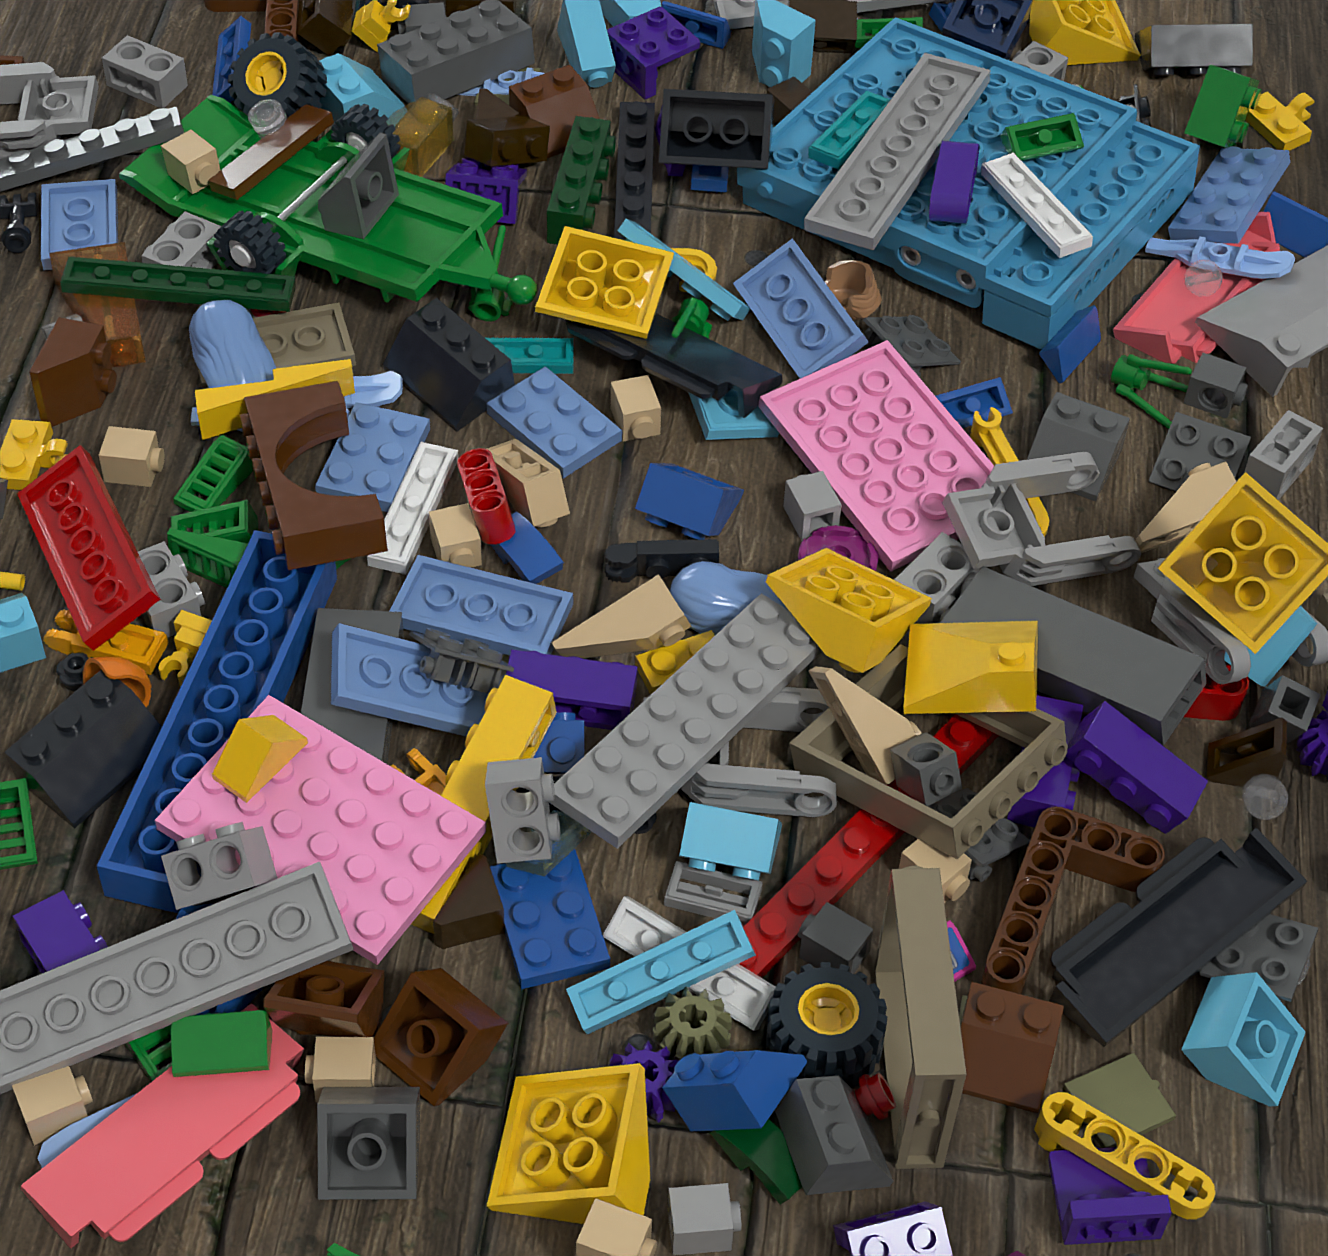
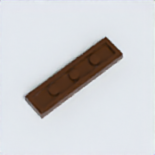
M304 105L210 178L208 183L211 191L238 200L334 123L332 113L314 106Z

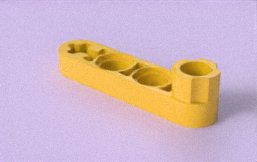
M1057 1092L1049 1095L1044 1100L1034 1127V1131L1039 1138L1038 1144L1049 1152L1060 1149L1069 1150L1137 1192H1149L1152 1196L1168 1195L1171 1212L1184 1219H1198L1203 1217L1209 1210L1215 1197V1186L1210 1177L1204 1172L1071 1094ZM1085 1122L1088 1125L1081 1138L1078 1134L1082 1123ZM1096 1133L1108 1134L1115 1140L1117 1149L1112 1152H1102L1094 1147L1091 1137ZM1140 1158L1150 1159L1159 1167L1160 1175L1155 1178L1143 1177L1137 1172L1134 1162ZM1171 1173L1175 1178L1169 1189H1166L1163 1186ZM1189 1187H1193L1198 1191L1197 1196L1192 1202L1183 1197Z

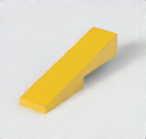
M351 359L273 369L274 380L195 390L202 440L241 428L239 414L246 413L244 397L333 381L339 382L343 397L354 394L355 388Z

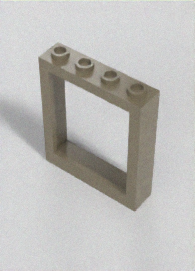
M900 644L880 664L876 665L856 683L857 686L894 711L904 703L908 647ZM829 708L790 742L795 771H800V775L828 778L836 783V795L956 859L962 856L971 846L978 844L984 833L999 819L1004 818L1011 810V807L1025 793L1032 791L1039 780L1053 766H1057L1063 761L1067 754L1068 745L1066 743L1064 721L1037 708L1036 711L954 713L1025 749L951 819L841 762L852 751V748Z
M908 866L902 869L891 870L874 965L875 984L880 990L879 998L885 999L887 1006L886 1016L888 1018L882 1050L886 1082L896 1102V1108L889 1111L895 1169L943 1168L967 1074L940 868Z

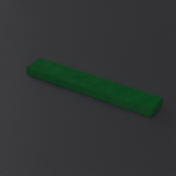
M68 256L60 285L62 292L191 304L231 300L248 309L290 312L296 282L295 276Z

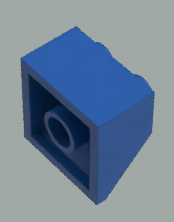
M650 463L635 509L647 513L645 520L651 523L668 527L669 522L683 526L682 534L698 540H704L706 535L715 536L720 534L742 498L744 489L672 463Z
M760 1050L725 1051L723 1053L700 1055L693 1053L686 1055L675 1065L674 1073L663 1086V1090L691 1132L762 1128L807 1064V1060L801 1054Z

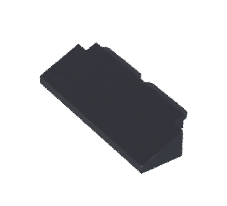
M657 313L654 315L647 339L566 319V327L569 333L623 360L634 358L642 363L643 370L699 398L707 399L712 397L719 401L731 389L737 391L738 413L743 418H746L759 405L760 396L776 390L783 383L782 374L684 327L677 338H673L671 334L676 323Z
M1257 828L1249 833L1242 847L1235 853L1222 839L1214 843L1206 837L1198 838L1137 887L1135 895L1140 903L1134 908L1121 902L1114 904L1053 952L1051 965L1055 971L1052 978L1059 984L1055 987L1049 1002L1063 1005V1014L1105 1047L1305 886L1307 880Z

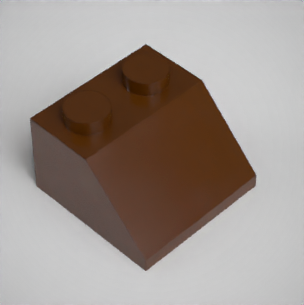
M570 64L509 86V106L516 110L519 116L524 115L550 126L547 158L565 152L575 116L600 119L587 83Z
M59 317L31 367L29 373L40 419L44 422H50L51 427L101 408L107 394L114 391L117 374L115 370H112L110 360L111 345L106 341L103 325Z
M325 961L276 981L264 998V1008L276 1025L282 1028L293 1029L299 1034L312 1035L317 1033L334 1037H372L382 1021L385 970Z
M437 968L412 972L374 1037L375 1054L381 1062L409 1086L420 1087V1095L435 1107L447 1099L487 1061L509 1023L444 969Z
M971 982L960 1023L967 1074L962 1093L1038 1113L1056 1047L1064 1006Z

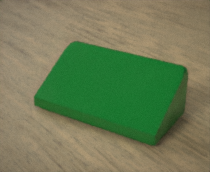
M1075 113L1005 127L1000 136L1009 154L1014 153L1021 161L1084 148Z
M255 1010L192 1015L171 1024L173 1077L269 1070L273 1030L267 1012Z

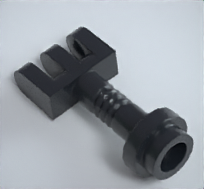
M36 192L28 193L27 202L22 201L21 194H13V203L8 202L6 195H0V219L10 218V224L2 230L1 241L11 252H23L31 244L32 234L24 223L25 217L37 216L38 202Z

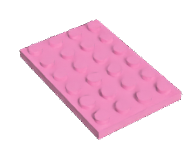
M888 340L764 394L759 398L758 407L811 473L824 472L841 503L842 512L854 527L860 531L866 542L869 543L870 541L873 544L879 558L890 572L914 561L942 532L955 540L959 539L942 502L948 493L981 488L994 467L992 462Z
M268 695L248 718L275 715L307 737L308 744L246 803L216 782L212 777L217 762L228 742L227 740L155 819L157 830L176 842L204 834L207 842L217 838L215 830L239 822H243L245 830L263 826L277 878L320 862L353 945V951L378 965L486 833V822ZM236 850L235 858L237 863L240 865V855Z

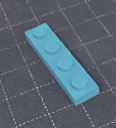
M625 219L617 230L627 238L625 241L674 252L668 277L675 273L684 280L681 287L698 299L704 295L711 300L713 304L710 308L725 320L729 321L731 316L743 320L750 311L748 305L636 222Z
M733 910L577 983L566 990L583 1031L586 1034H590L666 998L669 993L673 995L685 989L686 986L690 987L756 956L738 914Z

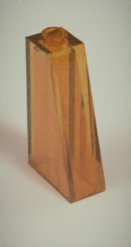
M125 242L49 253L56 287L73 314L81 316L83 322L104 326L106 341L111 345L110 360L112 367L146 362L134 298L62 292L60 285L68 256L128 261Z

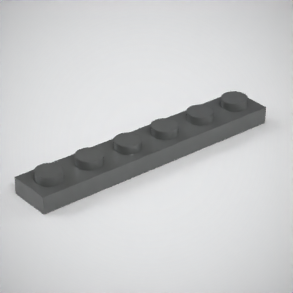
M176 106L170 109H156L143 117L123 119L113 126L99 130L89 129L79 136L66 140H52L45 146L29 151H16L9 157L0 159V192L168 142L184 133L178 108Z

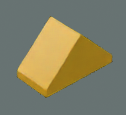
M275 715L238 719L212 773V777L216 782L247 803L308 744V739Z

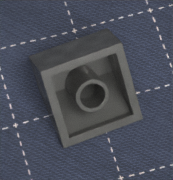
M379 133L351 159L328 189L321 194L318 200V210L321 213L325 231L364 239L398 197L399 192L387 134Z
M1056 392L1041 420L1027 460L1077 452H1089L1098 467L1099 477L1089 486L1071 493L1096 501L1123 449L1130 418Z
M839 1076L796 1079L775 1109V1113L805 1195L890 1187L894 1181L870 1119L862 1110L855 1091Z
M323 1087L317 1103L318 1200L416 1199L420 1143V1087Z

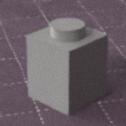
M823 471L800 475L786 480L783 507L801 541L812 536V532L821 527L839 526L841 503Z
M728 1183L669 1188L667 1211L672 1254L685 1255L731 1251L733 1232L741 1231V1212L739 1201L730 1202Z

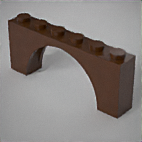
M333 381L244 397L246 413L239 414L244 438L246 437L250 460H252L261 502L265 506L267 523L272 533L276 555L284 554L288 570L387 552L384 517L376 494L362 496L321 494L302 488L283 475L287 467L303 452L322 442L349 435L346 403L339 382Z

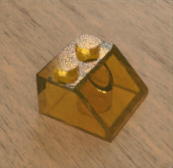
M420 97L395 111L386 121L388 126L393 124L396 128L393 134L399 135L400 141L397 144L401 145L398 153L404 147L410 149L404 171L420 177L424 176L454 141L452 108L424 97Z

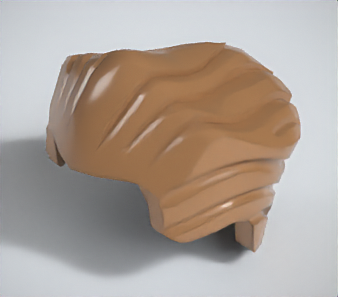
M841 260L828 267L826 281L824 282L853 321L868 317L879 307L882 297L869 264L856 260Z

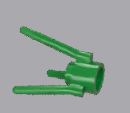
M504 225L499 226L492 253L497 269L506 232ZM471 287V299L468 309L477 318L484 321H495L500 315H509L513 302L508 296L505 299L503 291L494 288L490 291Z
M689 298L681 303L677 316L671 320L676 323L671 334L673 338H677L685 327L709 339L712 325L707 322L709 308L703 301Z
M1129 354V356L1121 355L1111 375V382L1118 385L1116 393L1130 399L1156 421L1169 429L1172 422L1133 391L1135 389L1143 390L1149 380L1172 389L1187 392L1188 385L1152 373L1150 369L1190 375L1192 369L1176 364L1143 359L1133 354Z

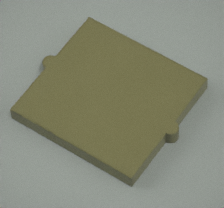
M1135 1053L1069 1081L1063 1086L1066 1093L1079 1098L1140 1135L1165 1125L1176 1118V1114L1158 1089L1159 1081L1151 1079ZM1105 1133L1094 1134L1101 1148L1117 1147L1115 1140L1110 1135Z

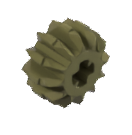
M687 986L682 991L681 999L669 993L667 998H665L664 1007H657L654 1013L656 1025L653 1027V1039L655 1043L660 1044V1050L667 1046L670 1056L676 1055V1060L680 1061L689 1054L720 1053L721 1049H727L731 1040L729 1030L732 1028V1018L730 1013L724 1012L722 998L708 1001L709 993L706 988L698 996H692Z

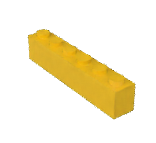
M505 675L499 688L494 687L488 694L484 707L485 714L479 724L475 723L470 728L465 741L466 749L460 761L454 760L450 765L445 779L446 787L441 794L445 799L485 821L486 833L411 925L434 934L433 920L478 854L483 855L493 836L485 789L488 762L534 757L557 713L554 696L550 691Z

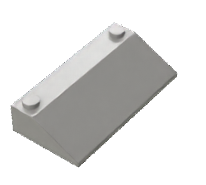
M1328 245L1293 264L1291 272L1280 278H1267L1200 315L1195 321L1239 365L1247 367L1246 372L1272 397L1279 393L1288 373L1294 366L1328 347Z

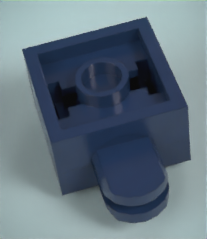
M956 0L943 26L942 35L1009 60L1029 20L1033 0Z

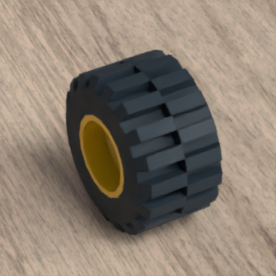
M274 32L271 37L268 33L260 35V40L256 41L253 38L247 42L248 47L245 50L242 48L237 54L240 57L237 61H233L230 67L234 72L228 75V83L233 86L229 89L230 96L235 99V105L257 123L276 128L306 104L321 108L320 98L325 97L327 92L322 86L327 83V75L322 72L324 67L315 55L289 35L284 36L278 32Z
M820 962L819 968L813 969L811 964L801 966L800 974L791 971L785 976L784 984H777L774 989L773 998L770 1000L766 1046L769 1047L770 1052L804 1055L807 1064L796 1079L839 1076L851 1088L859 1085L860 1076L864 1074L870 1076L874 1072L875 1063L879 1064L887 1026V1006L885 999L879 998V988L875 983L867 985V976L859 971L854 975L849 972L850 966L840 964L838 969L831 968L830 962Z

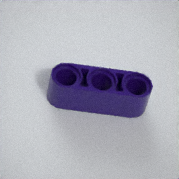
M942 140L931 191L929 221L967 224L977 173L979 144Z

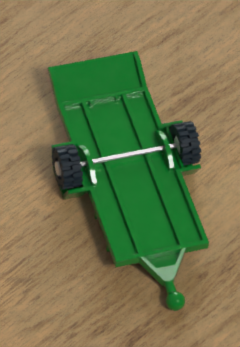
M209 95L182 119L184 133L192 130L216 148L221 170L274 129L255 122L225 99L214 95ZM359 104L351 107L320 140L308 143L238 200L212 192L210 185L192 194L170 177L167 173L161 145L167 142L149 147L119 174L120 179L170 215L179 218L186 211L220 225L221 227L214 234V237L206 244L223 270L295 276L298 262L302 261L328 270L334 284H337L342 278L348 277L379 288L385 302H389L395 295L418 302L439 280L490 291L494 288L506 292L509 299L517 305L531 303L537 294L536 283L531 277L517 275L509 278L497 272L484 234L503 216L502 203L405 172L404 169L410 149L404 147L398 153L401 145L397 144L400 141L399 135L393 134L396 128L393 124L388 126L386 123L388 118L385 115L378 116V109L373 107L370 110L369 105L363 104L361 107ZM379 133L387 134L399 192L398 197L364 239L325 231L321 213L318 210V200L321 194L328 189L340 171L347 166L360 150Z

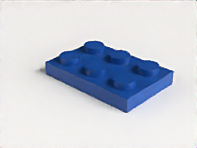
M575 847L552 852L551 859L509 862L490 867L504 908L505 935L521 989L610 968V956Z

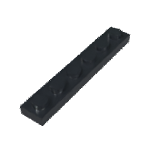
M639 101L620 102L614 238L627 239L617 231L625 219L636 222L651 233L655 103Z

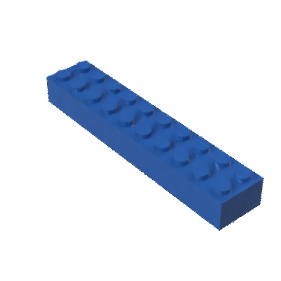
M254 530L97 864L104 896L179 913L180 909L176 910L161 858L162 855L178 851L179 849L175 840L157 830L155 819L230 738L238 719L248 718L268 695L282 703L284 702L314 633L318 608H325L336 583L335 561L288 570L284 554L276 555L272 534ZM197 862V871L201 877V867Z

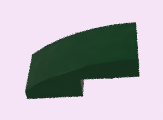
M769 1119L762 1128L713 1130L710 1133L738 1169L742 1171L749 1166L780 1205L789 1200L802 1188L783 1132Z

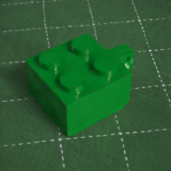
M1210 64L1184 133L1227 148L1235 146L1237 142L1242 143L1249 127V123L1244 122L1249 108H1256L1262 93V89L1257 88L1260 81Z

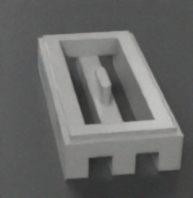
M676 861L664 898V906L712 918H718L735 910L742 925H746L754 917L758 906V899L762 892L763 882L732 876V874L716 870L711 872L688 867L689 864ZM681 879L690 880V881H694V882L706 884V886H705V887H702V886H698V885H694V884H689V883L681 882L680 880H681ZM723 889L747 894L749 898L723 892Z

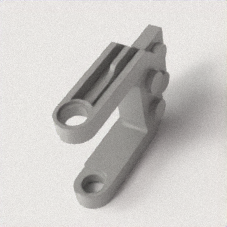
M44 62L0 65V104L21 103L18 121L0 122V159L9 157L12 153L19 150L29 151L45 146L52 140L60 139L61 135H78L92 129L99 88L96 76L60 78L55 75L54 69Z
M1077 452L995 464L981 488L948 493L942 502L973 569H979L983 566L1000 565L1004 574L1029 586L1118 572L1133 565L1141 556V551L1135 539L1131 536L1110 538L1109 535L1045 545V537L1026 499L1078 491L1092 484L1099 477L1100 472L1089 452Z
M1165 558L1138 563L1134 578L1158 599L1151 621L1179 648L1205 658L1206 674L1216 683L1228 684L1246 678L1251 667L1250 655L1246 646L1158 569V566ZM1311 614L1309 615L1318 623L1308 635L1313 643V654L1309 653L1305 638L1291 655L1298 663L1305 667L1324 664L1328 661V630ZM1225 652L1228 653L1231 661V671L1225 665Z
M785 687L743 728L802 732L829 707L819 689ZM808 708H819L823 710V712L818 714H808L803 712V710ZM729 742L681 787V790L698 804L742 812L820 817L831 813L837 804L836 783L828 778L800 775V771L729 766ZM812 792L824 794L820 797L805 796V794Z

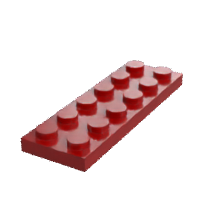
M81 445L17 493L81 639L90 649L96 650L161 600L90 453Z

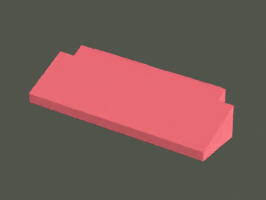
M1258 212L1239 244L1225 243L1236 247H1241L1242 244L1248 245L1249 249L1263 252L1280 251L1279 243H1276L1270 212ZM1175 258L1113 328L1115 339L1165 363L1176 364L1181 356L1197 363L1202 353L1210 354L1218 345L1195 323L1197 317L1266 279L1250 278L1190 267Z
M251 1003L241 1012L259 1009ZM269 1019L273 1030L269 1070L173 1077L171 1066L21 1185V1190L70 1249L79 1243V1232L89 1224L94 1227L104 1240L110 1236L117 1242L128 1241L201 1181L204 1170L200 1161L207 1155L211 1154L217 1160L228 1159L298 1101L300 1088L296 1082L299 1075L292 1069L299 1064L304 1048Z

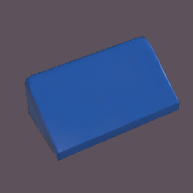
M662 2V7L695 35L701 43L723 49L730 39L731 30L726 18L670 2Z
M1275 191L1271 194L1263 212H1270L1276 243L1304 258L1328 245L1327 217Z
M1093 305L1077 311L1039 352V355L1058 383H1063L1101 340L1096 306Z
M1001 377L935 396L962 428L972 426L975 411H978L982 420L986 422L988 421L991 407L997 409L1002 417L1013 413Z

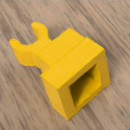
M372 0L356 12L352 32L374 51L378 52L377 44L387 41L391 24L395 21L406 20L409 16L411 5L408 4L404 8L399 9L395 7L397 0H388L385 7L377 0Z
M184 610L180 611L173 622L176 630L174 641L177 651L160 662L158 669L162 680H165L171 671L180 670L177 677L180 686H182L212 620Z

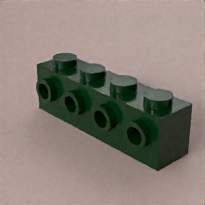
M575 116L547 208V243L558 245L565 226L583 231L593 229L596 215L595 204L600 205L603 190L602 181H607L609 157L613 158L616 147V136L610 135V120Z

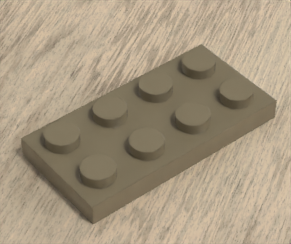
M340 303L253 318L260 336L271 353L276 368L351 359L352 366H356L355 353ZM198 368L202 388L208 389L209 387Z

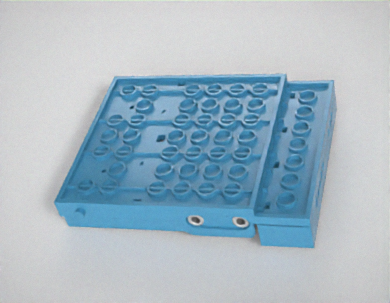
M895 17L773 128L768 169L737 168V184L743 186V204L804 229V218L839 171L836 168L808 158V147L865 91L891 100L924 53L991 70L989 84L949 140L979 144L977 173L967 224L929 221V206L938 161L937 157L874 250L858 247L816 233L813 234L890 266L901 277L972 308H977L982 304L984 289L982 324L1039 349H1043L1077 311L1087 308L1193 192L1200 145L1137 122V109L1132 105L1119 103L1085 90L1078 84H1069ZM1075 113L1084 143L1083 149L1022 161L1093 236L1092 247L1059 258L981 175V167L985 162L1009 154L1000 137L1005 127Z

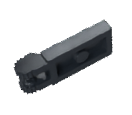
M717 539L654 540L621 543L619 545L617 543L611 544V546L605 549L604 553L605 563H607L605 564L606 577H608V580H612V582L621 581V583L630 582L636 576L654 578L659 574L662 579L667 576H677L683 568L696 562L719 563V541Z

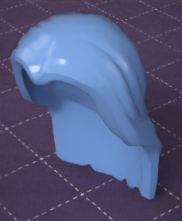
M216 300L202 304L192 316L189 333L194 360L208 387L215 388L274 380L273 369H276L274 360L260 336L251 314L246 308L231 300Z
M702 561L683 568L672 580L669 590L692 626L690 629L700 634L712 630L714 635H716L761 593L786 608L767 585L766 579L768 575L734 570L720 563Z

